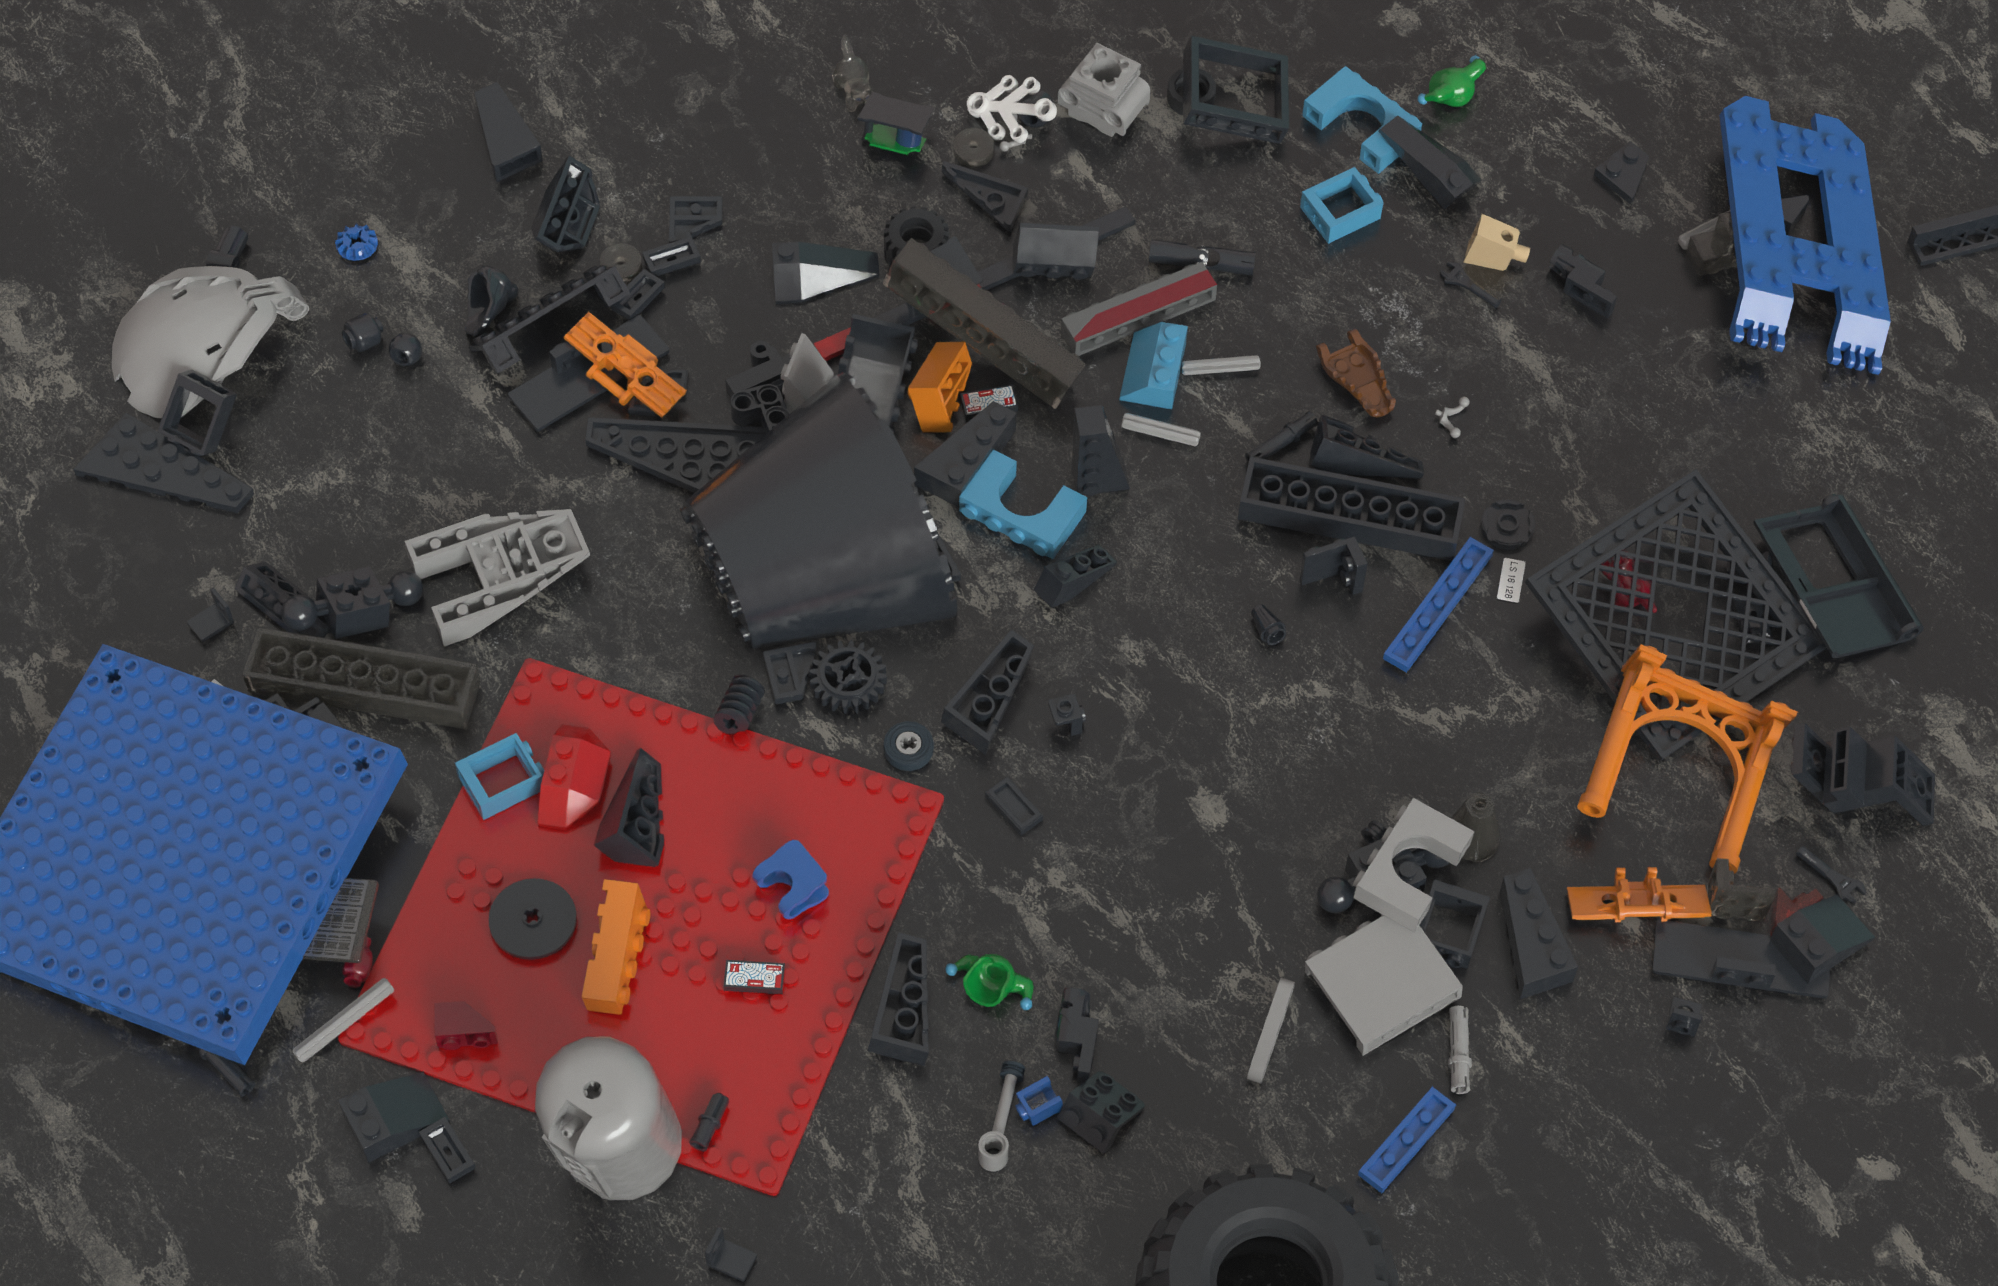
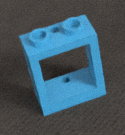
M1353 167L1302 191L1300 208L1329 244L1381 219L1383 200L1369 186L1367 178ZM1352 187L1365 206L1335 219L1322 200Z
M517 733L455 763L458 778L483 820L540 792L544 769L540 762L534 763L531 758L533 752L526 740L522 742ZM513 756H517L529 779L489 798L476 775Z

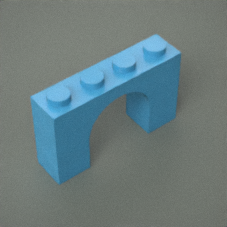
M1346 66L1304 100L1302 116L1320 130L1324 129L1342 113L1352 110H1360L1372 114L1381 123V128L1396 116H1400L1419 130L1422 127V123L1417 117L1410 115L1397 102L1390 100L1377 87L1370 85L1358 73L1353 72ZM1377 130L1362 143L1359 160L1379 174L1396 160L1399 155Z
M993 450L959 496V511L969 519H976L984 523L990 530L999 531L1009 536L1012 541L1032 548L1037 554L1041 556L1046 555L1054 559L1086 513L1087 497L1063 485L1054 500L1043 512L1032 516L1014 514L1003 506L1000 499L1016 477L1017 461Z

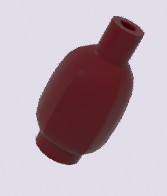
M367 936L360 938L358 946L352 948L350 959H345L342 969V974L345 977L344 983L350 987H360L361 983L366 982L369 977L373 955L369 949L372 940Z

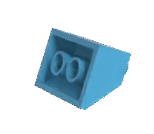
M1160 322L1134 332L1119 400L1172 409L1186 346L1188 326Z

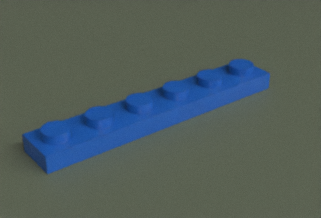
M1470 537L1385 651L1383 659L1407 673L1488 563L1494 550Z

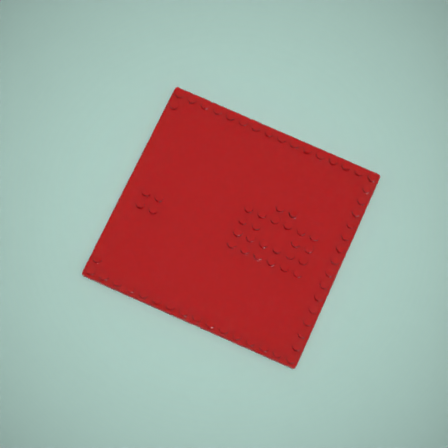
M528 658L524 661L481 750L517 733L522 742L525 740L528 742L533 752L531 758L534 763L540 762L545 770L553 735L562 724L590 728L611 751L600 802L586 815L572 823L573 825L567 830L538 826L540 792L483 820L464 786H462L358 997L382 978L390 982L394 992L338 1036L339 1043L354 1050L417 1072H424L426 1075L536 1113V1084L546 1062L563 1046L584 1037H612L634 1046L651 1063L682 1128L681 1155L677 1163L762 1193L776 1196L782 1187L941 810L944 796L941 793L750 730L726 734L716 727L711 717ZM640 748L661 764L662 794L658 796L659 810L663 811V820L659 821L660 833L664 834V846L659 865L656 867L614 862L594 846L599 825L636 751ZM513 756L476 775L489 798L529 779L517 756ZM791 840H798L826 873L827 881L825 885L829 890V896L818 905L808 908L795 918L785 919L779 912L778 905L782 897L792 887L785 883H775L767 888H761L753 880L752 874L760 863L771 857L784 844ZM525 879H544L561 886L572 898L577 915L575 931L562 949L548 957L528 960L511 956L495 943L489 928L490 908L499 893L509 885ZM604 879L638 883L646 906L650 909L649 924L644 926L642 932L644 937L643 948L641 952H637L635 959L637 962L636 975L630 979L628 986L630 988L629 1002L627 1005L624 1004L621 1015L589 1011L586 1009L582 999L589 959L595 960V956L592 954L594 933H600L599 917L597 916L599 904H605L607 897L606 892L602 890ZM535 915L534 917L528 916V923H530L532 920L538 921L537 915ZM726 960L785 963L783 994L724 991ZM465 1001L495 1026L498 1044H490V1046L485 1048L461 1046L456 1050L438 1048L435 1038L434 1003ZM722 1093L729 1098V1103L720 1120L721 1127L715 1130L706 1151H699L689 1143L699 1124L698 1117L704 1114L712 1096Z

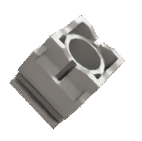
M1096 43L1059 89L1058 104L1069 109V116L1078 121L1091 124L1110 137H1113L1115 133L1124 136L1126 129L1145 105L1149 104L1150 87L1145 80L1138 77L1141 72L1139 70L1141 68L1140 63Z

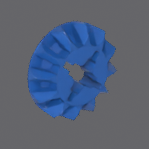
M356 223L354 227L349 228L345 226L343 232H338L335 244L338 253L342 257L358 261L368 258L375 252L378 246V239L374 230H370L367 225L362 227ZM358 237L361 238V243L356 242L352 245L351 239L356 240L358 239Z

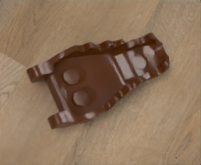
M1356 328L1347 332L1351 345L1331 354L1325 343L1316 345L1320 362L1326 373L1355 396L1370 416L1376 418L1384 416L1394 409L1396 399L1392 398L1386 387L1387 381L1384 376V370L1381 369V361L1378 359L1377 352L1363 340Z

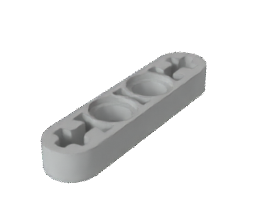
M1280 978L1249 1068L1248 1080L1260 1084L1263 1081L1293 993L1294 981Z

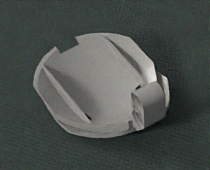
M204 266L177 269L151 284L137 303L121 319L112 345L114 380L116 382L122 377L131 392L127 402L135 409L152 417L162 418L178 373L194 370L221 385L226 376L243 367L258 342L274 323L277 313L291 321H296L308 313L309 306L297 287L280 276L258 280L248 271L232 267ZM220 344L221 349L210 355L207 353V349ZM190 392L182 416L193 409L204 398Z

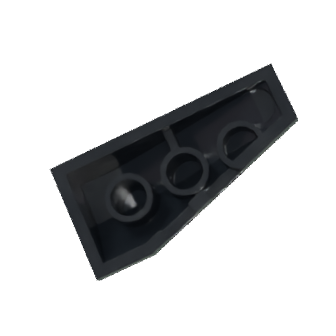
M642 748L636 751L599 825L594 846L614 862L656 867L659 865L664 846V834L660 833L659 821L663 820V811L659 810L658 796L662 794L661 764Z

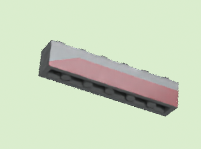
M1203 262L1188 265L1178 272L1163 275L1156 281L1141 284L1136 289L1126 293L1116 294L1111 299L1101 303H1094L1089 308L1079 312L1069 313L1064 318H1061V335L1073 355L1077 357L1134 334V332L1215 301L1217 284Z

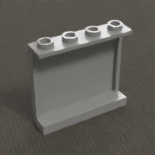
M1382 914L1380 918L1373 922L1366 921L1356 929V932L1348 937L1343 935L1337 938L1332 943V946L1326 950L1313 952L1305 961L1306 975L1309 976L1311 974L1357 1039L1356 1047L1363 1056L1462 997V984L1422 928L1419 926L1414 933Z

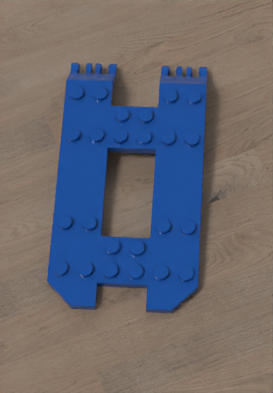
M1744 96L1725 107L1719 115L1740 286L1729 330L1730 339L1740 343L1744 338L1743 328L1748 329V345L1755 346L1757 344L1758 347L1765 348L1769 342L1768 334H1772V350L1782 352L1785 347L1784 335L1794 301L1792 283L1821 289L1835 294L1837 309L1827 349L1828 363L1838 365L1842 359L1841 351H1845L1843 357L1844 366L1850 369L1854 367L1855 370L1862 371L1866 365V356L1869 357L1867 362L1869 373L1878 375L1882 369L1881 357L1891 319L1864 142L1839 119L1817 113L1811 118L1812 130L1773 121L1770 116L1769 101ZM1777 166L1818 176L1828 245L1786 235Z

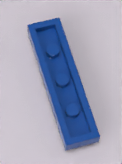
M1432 1087L1362 1166L1358 1176L1380 1193H1383L1455 1110L1456 1104Z

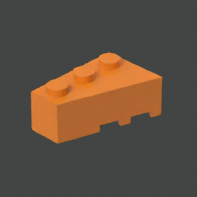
M936 342L908 387V396L913 402L922 433L952 432L953 424L950 423L952 413L959 409L960 404L956 402L959 391H964L972 366L966 342Z

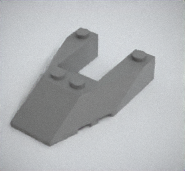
M571 509L536 511L537 514L519 515L518 512L507 513L508 516L496 517L483 514L405 541L409 561L414 573L420 579L472 562L483 587V590L431 607L434 622L444 646L472 637L590 556L589 549Z

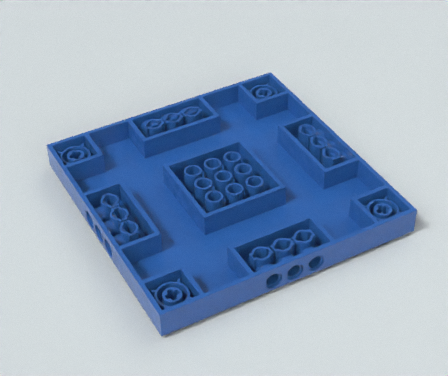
M102 644L0 817V972L245 1065L302 961L306 950L310 946L315 933L321 926L326 913H328L330 905L335 900L338 890L341 889L340 887L344 883V879L347 878L408 765L400 748Z

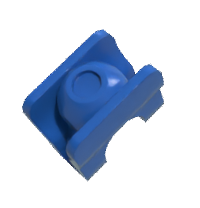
M791 840L784 844L771 857L760 863L752 874L753 880L761 888H767L775 883H785L792 887L782 897L778 905L779 912L785 919L795 918L808 908L818 905L829 896V890L825 885L827 881L826 873L798 840Z

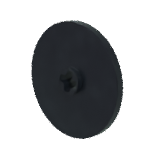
M536 878L521 880L506 887L495 898L489 912V928L495 943L507 954L528 960L545 958L562 949L572 937L577 922L576 908L567 891L554 882ZM535 915H537L538 921L532 920L530 923H528V916L534 917Z

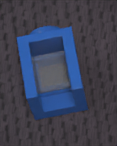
M1048 1076L1016 1093L1019 1104L1015 1105L1021 1119L1023 1121L1029 1119L1032 1126L1056 1113H1060L1063 1107L1062 1099L1060 1096H1056L1052 1090L1051 1081Z

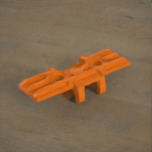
M590 312L564 336L567 342L594 363L586 373V376L589 379L594 378L615 395L623 406L635 396L663 418L687 393V390L656 366L658 359L653 353L629 334L625 337L620 334L617 335ZM602 342H607L613 349L609 353H602L598 350L597 346ZM615 367L628 378L627 391L601 370L606 368L608 371H611ZM646 375L653 379V384L650 386L640 384Z
M1657 867L1647 868L1643 882H1628V879H1625V868H1616L1614 886L1567 887L1572 919L1576 920L1614 919L1615 922H1621L1625 917L1660 916L1661 922H1667V919L1704 918L1711 917L1712 914L1705 885H1661V881L1656 879ZM1613 900L1615 902L1604 904L1602 901Z

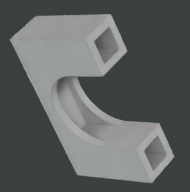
M1413 798L1408 807L1403 805L1395 818L1398 822L1394 829L1390 826L1388 827L1381 840L1384 843L1380 850L1376 848L1373 850L1367 861V864L1370 866L1366 872L1362 870L1359 872L1353 886L1356 887L1354 899L1415 933L1429 911L1432 897L1404 882L1396 874L1392 859L1403 850L1420 848L1430 851L1457 866L1471 844L1474 831Z

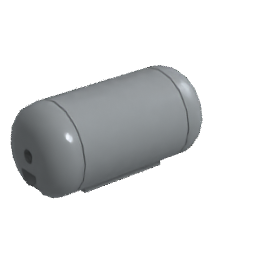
M584 1037L563 1046L546 1062L536 1084L535 1112L544 1133L542 1139L560 1166L568 1170L577 1182L603 1199L635 1200L656 1191L672 1175L681 1155L682 1128L651 1063L634 1046L612 1037Z

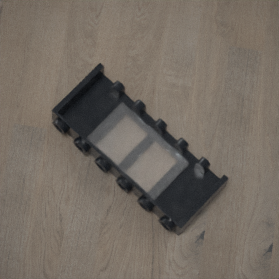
M852 314L851 329L846 337L845 351L839 362L838 375L845 373L854 377L856 383L853 386L856 389L863 387L866 390L870 399L878 407V410L874 411V413L880 419L885 418L891 429L892 421L897 422L899 418L900 406H897L898 399H904L907 384L903 383L904 376H910L913 361H909L910 354H916L919 339L914 338V327Z

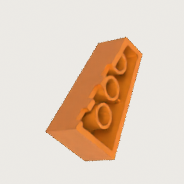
M604 879L602 890L606 892L607 897L605 904H599L597 916L599 917L600 933H594L592 954L595 956V960L589 959L582 999L586 1009L589 1011L621 1015L624 1004L627 1005L629 1002L630 988L628 986L630 979L636 975L637 962L635 959L637 952H641L643 948L644 937L642 932L644 926L649 924L650 909L646 906L638 883Z

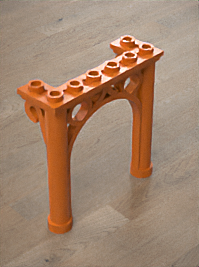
M1640 644L1622 666L1621 671L1624 672V679L1586 791L1581 794L1577 807L1582 813L1591 817L1599 818L1605 816L1629 741L1634 731L1639 727L1660 720L1679 721L1692 725L1708 734L1722 747L1733 768L1734 787L1709 865L1720 873L1735 874L1738 871L1740 864L1739 854L1772 750L1778 743L1783 730L1797 716L1798 712L1790 709L1784 703L1771 701L1760 711L1753 708L1749 703L1729 698L1721 691H1713L1702 686L1698 681L1685 679L1676 675L1670 669L1660 668L1667 655L1659 652L1652 646ZM1655 692L1665 696L1669 700L1670 707L1659 710L1651 702L1650 693ZM1679 700L1692 705V707L1682 706L1680 710H1675L1679 705ZM1641 702L1647 714L1634 721L1639 703ZM1710 714L1722 718V720L1717 726L1714 725L1716 720L1713 719L1710 716ZM1732 725L1735 728L1741 729L1745 735V740L1731 741L1726 734L1725 726ZM1748 747L1749 750L1743 765L1738 750Z

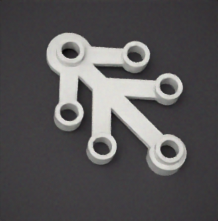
M1006 75L989 92L973 93L967 100L969 113L976 118H982L988 128V135L991 138L999 141L1006 134L1004 127L996 123L991 112H999L1010 130L1011 138L1017 143L1024 142L1028 137V132L1018 124L1013 114L1035 115L1042 121H1050L1055 118L1057 108L1047 98L1038 100L1036 104L1016 103L1028 93L1030 95L1038 93L1040 83L1034 77L1026 78L1023 84L1018 87V81L1013 76ZM1012 81L1011 85L1007 87L1008 82ZM1034 83V86L1029 89V86ZM1005 91L1011 93L1002 101H994ZM999 129V132L994 135L995 131ZM1022 131L1021 135L1016 137L1017 133Z

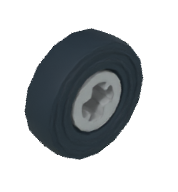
M905 721L897 723L889 729L884 737L883 750L886 759L893 767L904 771H913L928 764L933 756L934 741L930 731L925 726L917 722ZM904 743H905L906 745H910L911 743H914V749L908 747V748L905 750V749H904Z

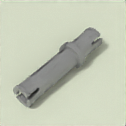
M1454 1006L1449 1010L1451 1058L1448 1059V1067L1451 1069V1091H1456V1094H1465L1470 1091L1469 1068L1472 1067V1059L1469 1057V1011L1464 1006Z

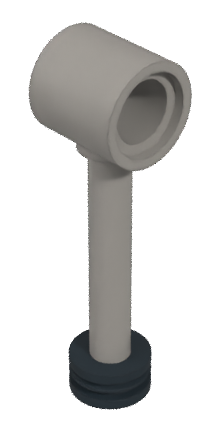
M1005 1061L1002 1063L1000 1077L1004 1079V1084L993 1129L982 1135L978 1144L979 1163L988 1171H999L1008 1162L1009 1144L1004 1136L1015 1085L1023 1081L1025 1066L1015 1061ZM996 1148L1000 1152L998 1154H989L987 1150Z

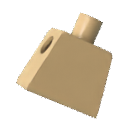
M1482 214L1468 242L1464 263L1503 271L1507 269L1511 259L1526 263L1530 248L1517 244L1520 233L1518 229Z

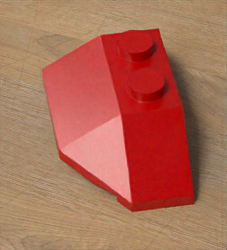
M562 724L554 733L541 782L538 826L567 830L573 825L572 823L582 818L599 804L611 751L590 728Z

